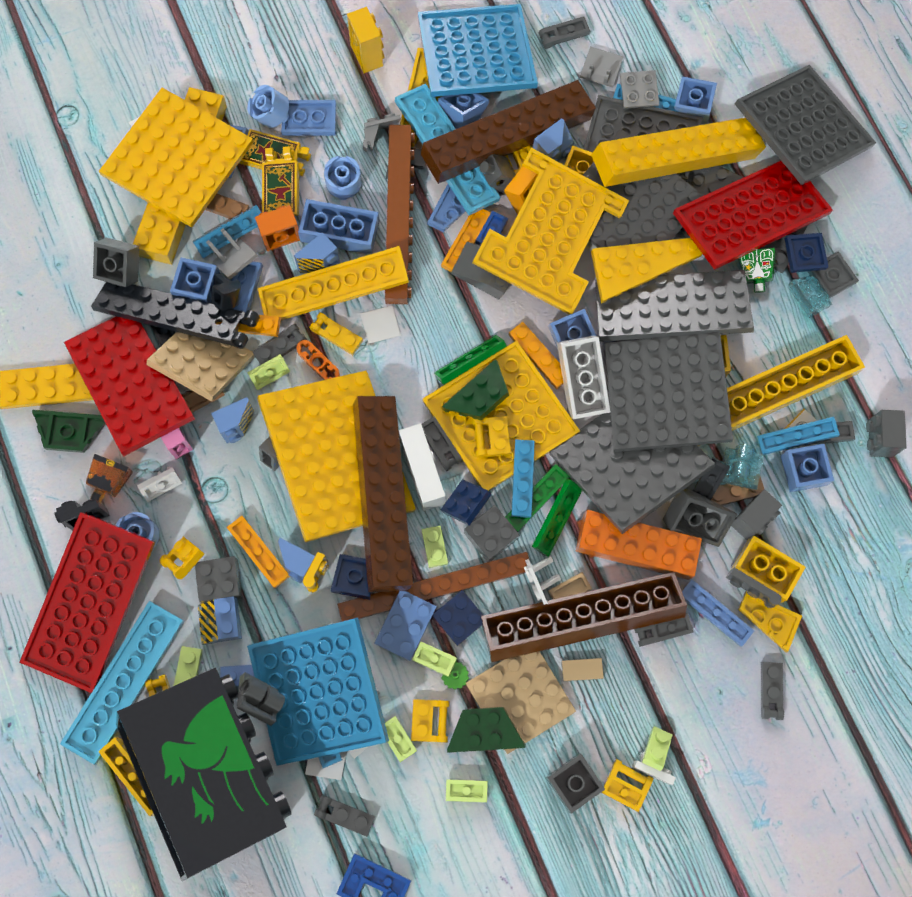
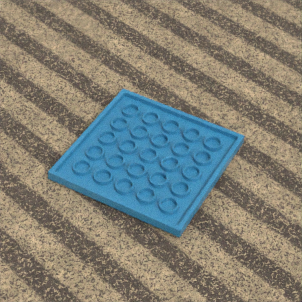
M521 4L418 12V22L431 97L537 88L538 81Z
M358 618L247 646L255 678L276 688L279 693L285 696L283 707L276 715V722L272 726L266 724L276 766L378 745L389 741Z

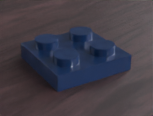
M822 233L789 235L784 238L791 273L826 270L829 267Z
M462 479L440 510L444 514L470 526L492 494L488 490Z
M340 554L331 586V593L370 600L372 592H368L366 559Z
M461 590L432 616L456 646H458L482 626L481 616L484 615L466 593Z

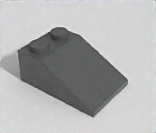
M466 242L450 274L499 300L505 294L509 282L473 264L472 262L480 246Z
M684 489L674 497L662 520L670 531L702 538V542L719 547L734 522L737 513L694 491Z

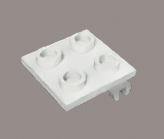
M548 557L534 565H531L529 559L525 560L527 566L524 569L529 581H534L535 583L532 585L537 600L542 599L544 605L548 604L543 590L561 580L560 575H554L550 579L539 583L535 572L552 563L553 559Z

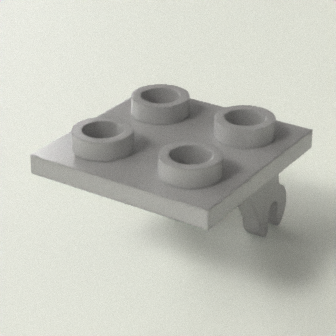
M590 46L580 78L613 88L624 56Z
M656 70L620 73L624 109L659 106Z
M388 114L384 116V119L378 120L377 117L368 119L364 123L363 129L365 134L363 150L367 152V145H369L372 151L377 131L389 128V125H399L400 115Z
M222 228L220 231L233 246L222 255L212 242L208 240L206 243L217 255V258L212 262L230 280L244 267L252 263L258 255L241 238L235 242L227 231Z

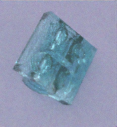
M813 275L795 279L788 284V289L797 302H801L800 306L808 318L817 315L832 305L828 294L819 286V281Z
M739 444L736 446V449L726 447L722 462L729 465L730 468L721 483L757 490L764 455L755 453V449L748 444Z

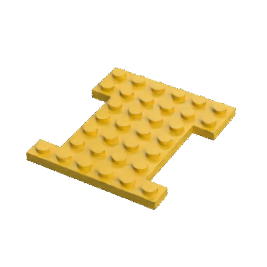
M530 148L522 166L538 174L507 236L505 237L489 229L472 263L571 315L574 313L589 281L574 274L573 271L603 211L605 210L620 218L629 200L543 153Z

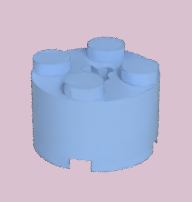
M262 85L254 91L255 95L253 99L250 97L247 106L248 113L253 119L268 128H274L288 120L289 99L269 85Z
M336 156L326 163L324 178L326 188L331 195L340 200H346L360 190L362 186L361 172L358 163L353 158Z
M132 512L121 517L116 523L118 527L133 533L140 532V536L155 541L153 549L157 545L159 528L147 515L140 512Z

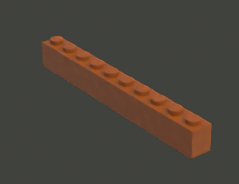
M389 125L386 250L400 246L409 281H412V270H408L409 263H412V252H409V246L413 245V235H409V228H413V217H410V211H413V200H410V194H414V183H410V178L414 177V166H411V160H414L415 150L411 149V143H415V132H411V125ZM408 283L386 289L385 304L408 305V298H411L412 288L408 287Z

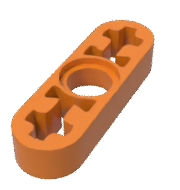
M302 340L297 344L298 355L323 380L332 378H328V374L324 370L326 366L330 373L335 372V377H340L338 368L310 341ZM303 346H304L305 348H307V347L309 346L308 349H309V352L312 354L311 357L309 356V354H308L306 351H304V352L302 353V347H303ZM316 358H321L324 361L319 367L313 365V361Z

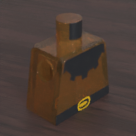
M94 454L86 484L94 489L90 500H97L101 503L105 494L116 497L133 471L127 466Z

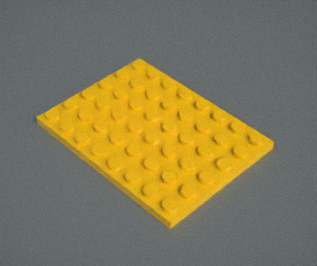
M367 370L266 393L257 397L305 542L363 526L353 403L357 396H376ZM403 474L407 514L414 512L416 507Z

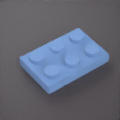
M289 100V117L285 123H282V136H336V100Z
M399 591L374 644L410 661L437 606L407 591Z

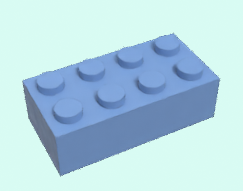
M306 199L298 231L300 242L310 243L323 232L338 249L372 254L379 226V212Z

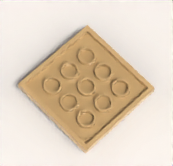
M176 332L147 359V365L204 398L213 401L254 359V354L245 347L239 349L231 345Z
M540 651L504 659L466 682V686L479 708L504 707L510 720L516 726L520 737L525 743L576 712ZM504 749V750H505V752H506L507 754H509V753H511L512 751H514L515 749Z

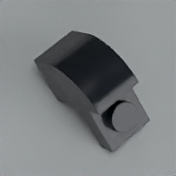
M222 274L214 275L211 303L222 311L237 307L240 303L241 283L238 280L230 281Z

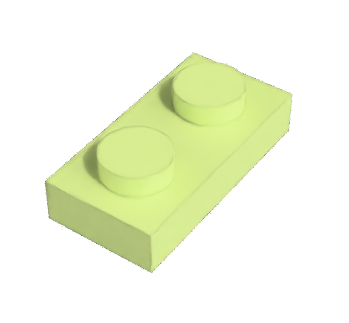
M280 354L247 373L255 388L259 390L286 375L290 370Z
M441 525L421 529L429 568L448 565Z
M420 642L412 660L449 677L457 658Z
M181 647L173 686L198 675L202 649Z
M396 716L385 722L389 737L388 744L399 762L417 752Z
M654 726L650 732L642 763L661 771L665 764L673 734Z
M446 779V801L487 802L488 781Z

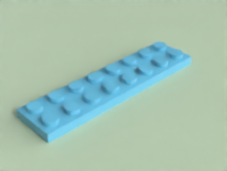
M426 84L395 97V103L422 144L455 130V127L436 98L431 97L430 89ZM480 167L446 180L468 215L498 202L501 198L497 191L487 183L484 174L480 171Z
M151 601L147 603L60 745L90 763L97 765L102 757L98 751L108 744L118 731L116 727L117 711L135 703L145 687V682L151 677L183 625L184 620Z

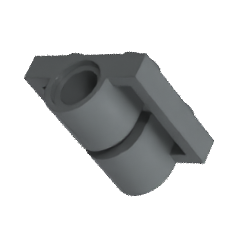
M244 672L239 680L237 709L272 726L276 722L277 713L283 707L285 696L279 693L276 688Z

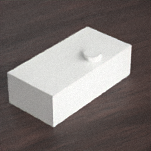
M588 336L557 342L569 416L572 419L609 413L610 405L599 337Z
M421 423L399 430L400 443L423 511L444 505L445 493L434 464L436 462L433 451L429 449Z

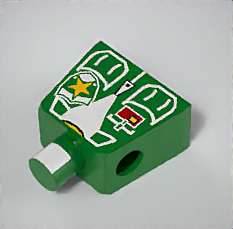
M775 248L755 250L740 257L742 270H745L747 284L754 283V293L765 292V282L773 281Z

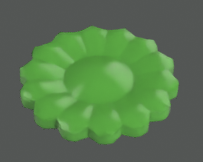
M456 662L450 676L443 675L441 679L448 688L456 690L466 685V681L469 679V672L461 662Z

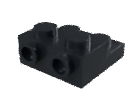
M97 500L85 501L82 506L76 501H66L61 504V507L56 508L57 512H54L58 523H62L65 528L68 527L72 531L80 512L99 519L110 516L108 509Z

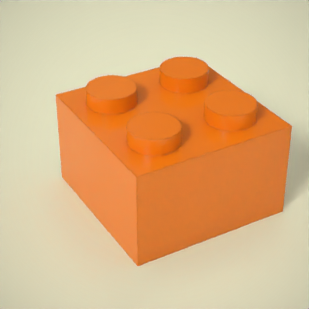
M290 205L280 206L270 212H262L255 217L267 252L300 241L299 228Z

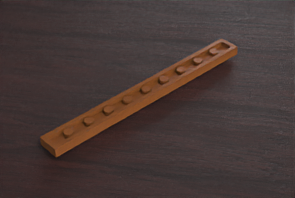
M527 552L414 582L407 592L427 601L461 590L526 573L524 569L527 566L525 560L529 559ZM399 591L371 594L370 600L356 598L338 603L341 621L354 618L362 619L390 611Z

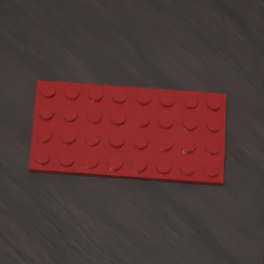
M779 161L674 209L673 215L715 270L830 215L833 209L811 181L801 185L785 164Z
M115 316L64 342L123 457L195 420L173 379L147 365V359L156 352V349L140 322Z
M80 512L19 663L92 693L102 676L155 541Z

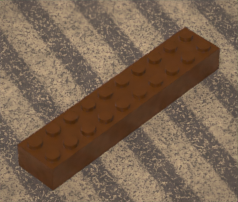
M576 80L423 142L421 156L439 184L480 167V164L492 154L506 156L532 145L534 138L561 118L565 121L568 129L591 120L596 107L579 80Z
M357 396L353 403L368 592L408 591L413 586L396 398L395 396Z
M671 572L547 601L548 604L545 605L543 602L484 615L481 616V621L491 662H496L685 618L687 603L675 573Z

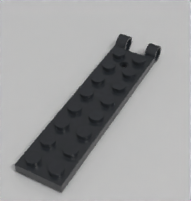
M106 282L91 305L93 311L208 339L239 349H243L249 340L246 334L238 332L240 325L245 324L249 327H255L260 319L259 314L252 310H247L246 312L235 309L222 311L214 304L134 284L124 287Z

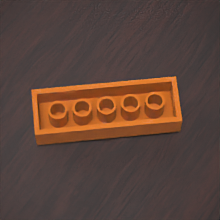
M587 510L583 514L576 552L594 555L595 557L663 574L674 572L676 577L687 580L695 577L702 538L642 523H637L622 534L603 513Z

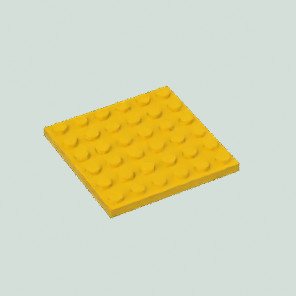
M162 87L101 167L99 173L192 228L254 141L248 135Z
M517 340L422 398L423 403L431 415L435 416L478 485L488 491L513 476L515 440L535 441V462L580 432ZM496 359L509 396L485 418L507 416L511 454L478 458L476 457L477 442L475 426L472 423L473 418L461 416L453 411L445 412L442 406ZM487 425L483 426L485 449H490Z

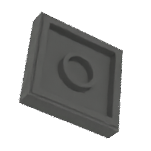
M839 251L827 257L829 267L826 270L807 271L826 299L835 296L859 281Z

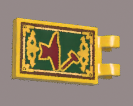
M249 129L247 135L253 138L254 143L239 163L262 170V163L267 162L265 148H273L277 152V159H284L283 147L288 146L291 147V150H294V160L301 158L309 161L311 153H309L310 148L301 147L299 142ZM299 163V176L303 177L305 173L304 164Z
M290 146L283 147L284 159H277V152L273 148H265L267 162L262 163V212H270L280 206L290 205L294 216H299V162L294 160V150H291Z

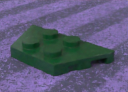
M496 359L492 361L442 406L443 410L448 413L453 411L461 416H470L473 419L483 420L509 396L498 361Z
M32 410L38 432L41 435L43 447L46 450L85 453L105 424L102 415Z
M504 707L463 709L447 748V753L525 748L526 743L520 737L516 726L510 720Z

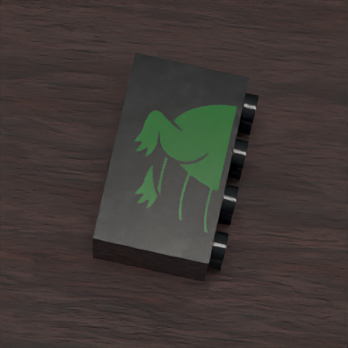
M216 667L117 711L116 727L182 882L287 827L284 819L291 816L290 806L282 791L273 795L267 783L268 778L274 775L268 757L264 752L255 755L250 742L251 738L256 736V732L247 713L237 716L233 705L234 699L238 698V691L233 679L229 674L220 678Z

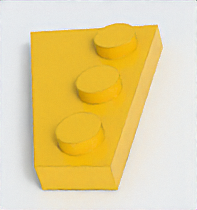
M746 591L738 610L787 653L802 615L780 605L767 608L763 600L751 597Z

